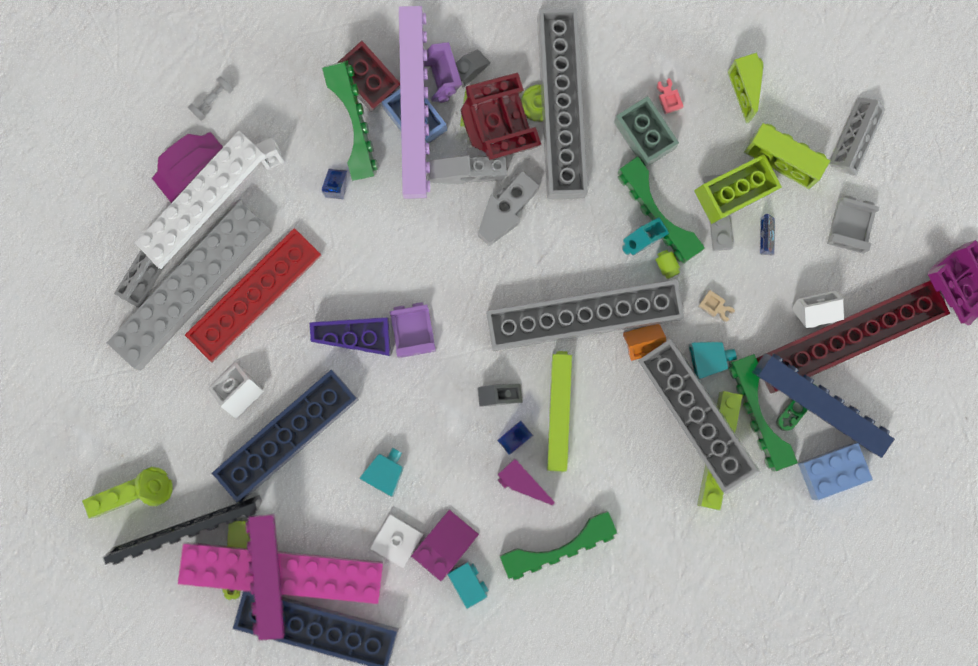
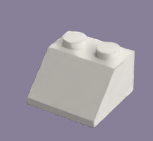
M236 362L208 388L219 405L235 419L244 413L246 408L264 392L257 382Z

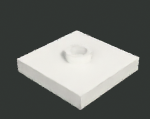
M390 514L370 549L404 568L422 538L423 533Z

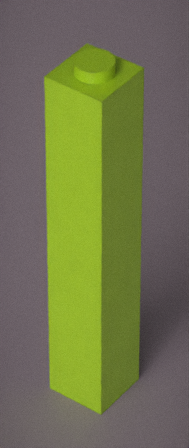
M556 351V354H552L547 471L567 472L572 355H568L567 351Z

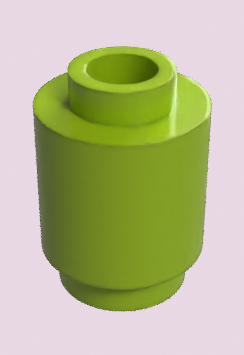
M664 250L657 254L658 258L655 260L666 279L680 274V266L673 251L668 252V250Z

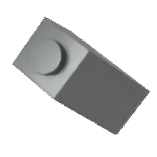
M479 50L464 55L455 63L462 83L461 86L463 88L466 87L491 64Z
M521 383L477 387L479 407L523 403Z

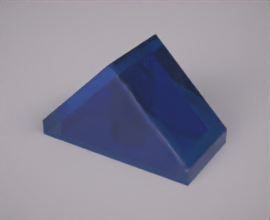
M328 168L322 186V193L325 198L344 199L347 170Z
M519 421L497 441L510 455L529 440L533 434L522 421Z

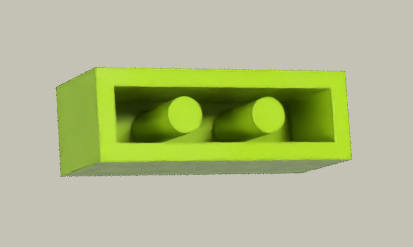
M136 478L82 500L88 518H97L140 500L135 491Z

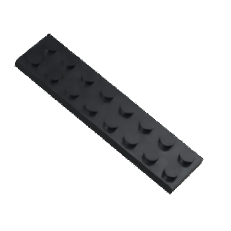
M258 495L112 547L103 556L105 565L109 563L113 565L119 564L124 561V558L129 556L136 558L144 554L143 551L148 549L151 551L162 548V544L168 542L170 545L181 541L182 537L187 535L189 538L194 537L204 529H207V531L214 530L219 527L218 524L223 522L230 524L237 521V517L244 515L246 518L255 515L262 504L261 497Z

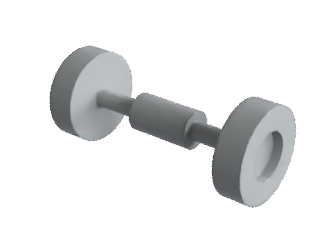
M221 76L216 79L221 86L215 92L212 91L203 100L204 103L198 109L192 103L188 106L190 111L201 121L205 116L200 111L206 105L209 106L223 89L229 94L234 90Z

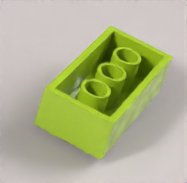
M762 123L754 133L744 151L745 154L754 159L765 154L772 169L807 189L813 187L821 179L830 163V160L823 153L814 152L807 144L798 143L789 134H782L773 125Z
M765 154L701 185L694 192L710 223L713 224L781 189L782 186Z

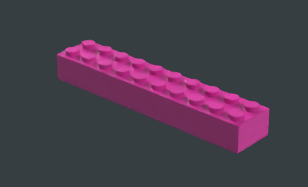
M192 542L183 543L178 584L251 591L250 583L254 582L253 574L249 573V562H252L251 553L248 554L247 548ZM278 551L281 595L378 604L383 562Z

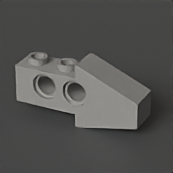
M468 155L428 161L430 162V173H427L430 183L464 184L465 182L502 181L507 176L505 157L489 160L488 157H470Z
M521 172L519 175L515 174L509 181L510 186L507 189L503 188L498 193V199L493 195L489 198L478 232V237L489 246L519 225L520 218L516 215L539 190V185L524 172ZM514 190H519L522 195L514 197L511 193ZM507 204L510 209L503 212L499 209V206Z

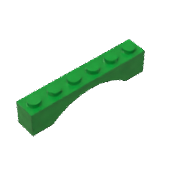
M348 60L322 67L326 86L343 102L353 125V148L347 162L351 179L355 181L374 177L377 173L376 170H378V163L376 159H373L372 152L374 148L372 141L368 140L367 133H369L367 122L363 121L364 109L362 103L358 102V86L353 83V67L348 64Z
M638 156L619 169L617 174L619 175L620 183L628 187L630 190L629 195L634 201L637 200L639 202L642 213L645 216L648 215L652 221L660 217L669 232L662 240L668 247L671 246L679 262L682 261L685 264L705 249L695 233L674 225L659 211L650 192L649 171Z
M755 354L729 363L730 367L728 369L731 377L735 378L737 382V393L743 395V408L745 413L750 415L752 420L750 426L753 432H756L758 435V446L761 451L764 450L766 458H764L765 464L771 471H779L797 464L798 461L792 446L772 431L761 413L758 401L760 378L752 373L758 361Z
M605 511L589 518L580 533L569 543L559 548L542 552L516 548L499 556L508 579L513 578V580L524 577L523 573L531 570L534 573L543 569L542 565L546 563L553 565L560 562V558L563 556L573 557L579 554L578 550L582 548L589 550L596 547V543L603 540L604 543L615 539L614 535L618 533L609 512Z

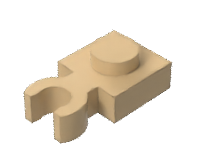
M711 290L707 292L698 306L713 317L717 313L720 314V318L725 322L729 321V318L725 316V312L729 311L732 314L735 312L732 307L723 306L726 300Z

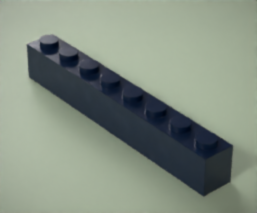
M766 353L763 355L753 370V374L880 458L884 456L895 438L889 435L891 431L881 425L878 428L874 425L876 421L866 415L863 418L859 415L860 411L852 405L849 407L845 406V400L837 395L832 397L828 394L830 390L822 385L817 387L813 384L815 380L804 374L802 377L799 375V370L791 364H788V366L782 363L783 359L774 353L772 356Z

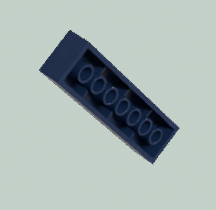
M331 369L216 468L212 475L236 503L242 502L359 399Z
M243 591L233 630L254 635V623H257L256 615L252 613V603L255 602V594L251 595V591ZM282 597L285 635L283 638L271 640L366 666H389L399 628Z

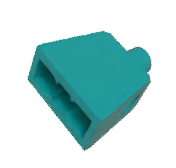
M659 217L641 226L624 238L622 250L625 254L634 256L668 235L669 232Z
M694 342L689 344L693 370L698 379L728 369L727 361L737 359L735 349L724 350L723 342Z
M392 447L387 457L379 454L359 479L393 497L404 469L403 466L397 463L402 452Z

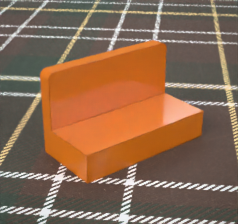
M660 324L649 325L623 333L631 361L643 358L667 342Z

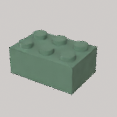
M648 96L615 117L614 124L636 157L638 156L646 167L675 150L679 144Z

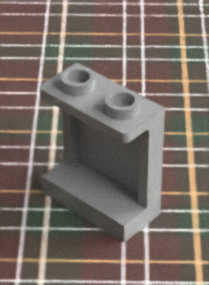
M851 196L842 197L837 201L827 244L863 254L868 252L871 243H869L875 213L879 211V206H875L870 201H856V198Z

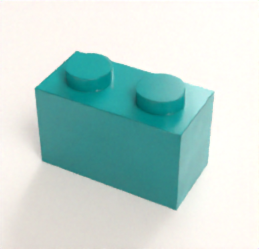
M469 561L447 574L466 609L486 599V592L489 591L485 582H480L476 575L479 572L474 563L470 565Z

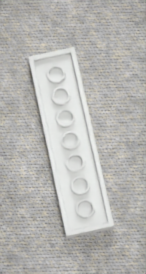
M238 131L135 244L158 268L162 269L266 155L241 131Z

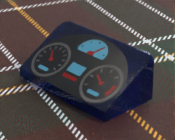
M765 214L760 218V254L774 255L775 218Z

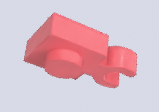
M670 78L666 81L667 87H663L661 82L657 84L658 90L663 93L658 98L664 114L680 110L684 107L678 90L672 91L671 89L672 81Z

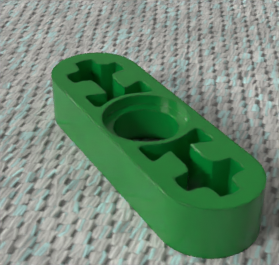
M794 400L790 401L777 418V426L783 431L792 430L808 411L803 407L800 413L795 412L793 409ZM791 414L797 416L796 419L791 417L789 420L790 426H783V418L787 419Z

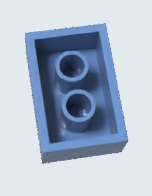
M399 89L385 99L382 105L401 131V92ZM425 98V105H428L429 117H425V124H429V136H426V143L430 144L447 131V125L427 98Z
M851 443L798 463L812 500H820L873 480L859 443Z

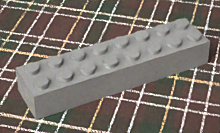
M671 339L638 360L725 494H729L761 473Z

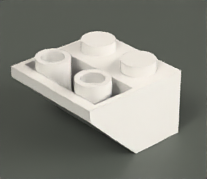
M836 291L800 298L792 307L793 312L806 328H814L818 325L844 320L843 299Z

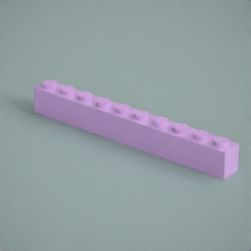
M422 6L399 7L402 188L404 199L427 198V192H430V181H427L426 173H430V162H426V155L430 154L429 143H426V136H429V124H425V117H429L428 105H425V98H428V87H424V80H428V69L424 68V61H427V50L423 48V43H427V31H423V25H426L427 21L426 13L422 12Z

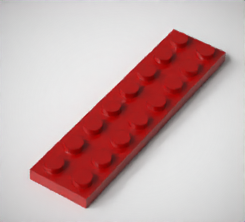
M294 228L210 309L185 336L213 363L322 255Z

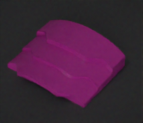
M211 132L203 136L187 134L158 157L157 172L151 179L172 203L217 155L223 146Z
M974 240L947 254L928 271V276L936 291L942 292L949 307L954 309L960 323H965L967 326L971 325L978 318V242Z

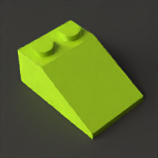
M757 52L735 59L728 70L729 78L746 123L752 120L759 107L764 65Z

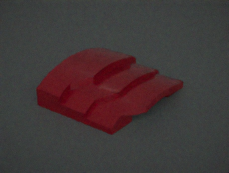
M518 72L466 86L467 99L460 110L465 129L472 147L485 152L489 160L527 151L542 145L536 127H529L519 94L524 89Z

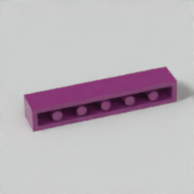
M275 514L250 516L245 526L246 533H250V541H247V551L252 556V562H249V573L253 574L254 581L250 583L251 595L255 594V602L252 603V613L256 615L257 623H254V635H258V641L280 639L284 637L285 632Z

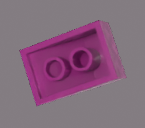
M513 459L497 474L500 477L498 482L505 489L509 487L511 490L552 506L555 504L552 498L516 459Z
M449 509L411 557L439 581H442L479 534Z

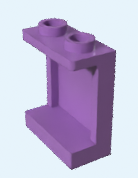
M449 42L432 44L427 50V61H424V67L431 66L438 89L431 97V101L444 103L449 101V98L457 92L462 83Z
M420 302L412 304L410 308L397 306L393 308V311H389L398 358L436 352L428 305Z

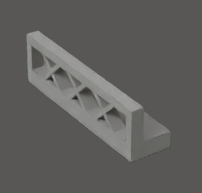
M858 98L829 163L832 167L844 168L850 175H857L886 110L879 100ZM862 104L869 105L866 111L860 113ZM861 120L860 127L853 130V124ZM854 137L853 143L846 147V140ZM847 154L844 163L837 162L839 156Z
M140 250L114 294L139 308L163 268H158Z

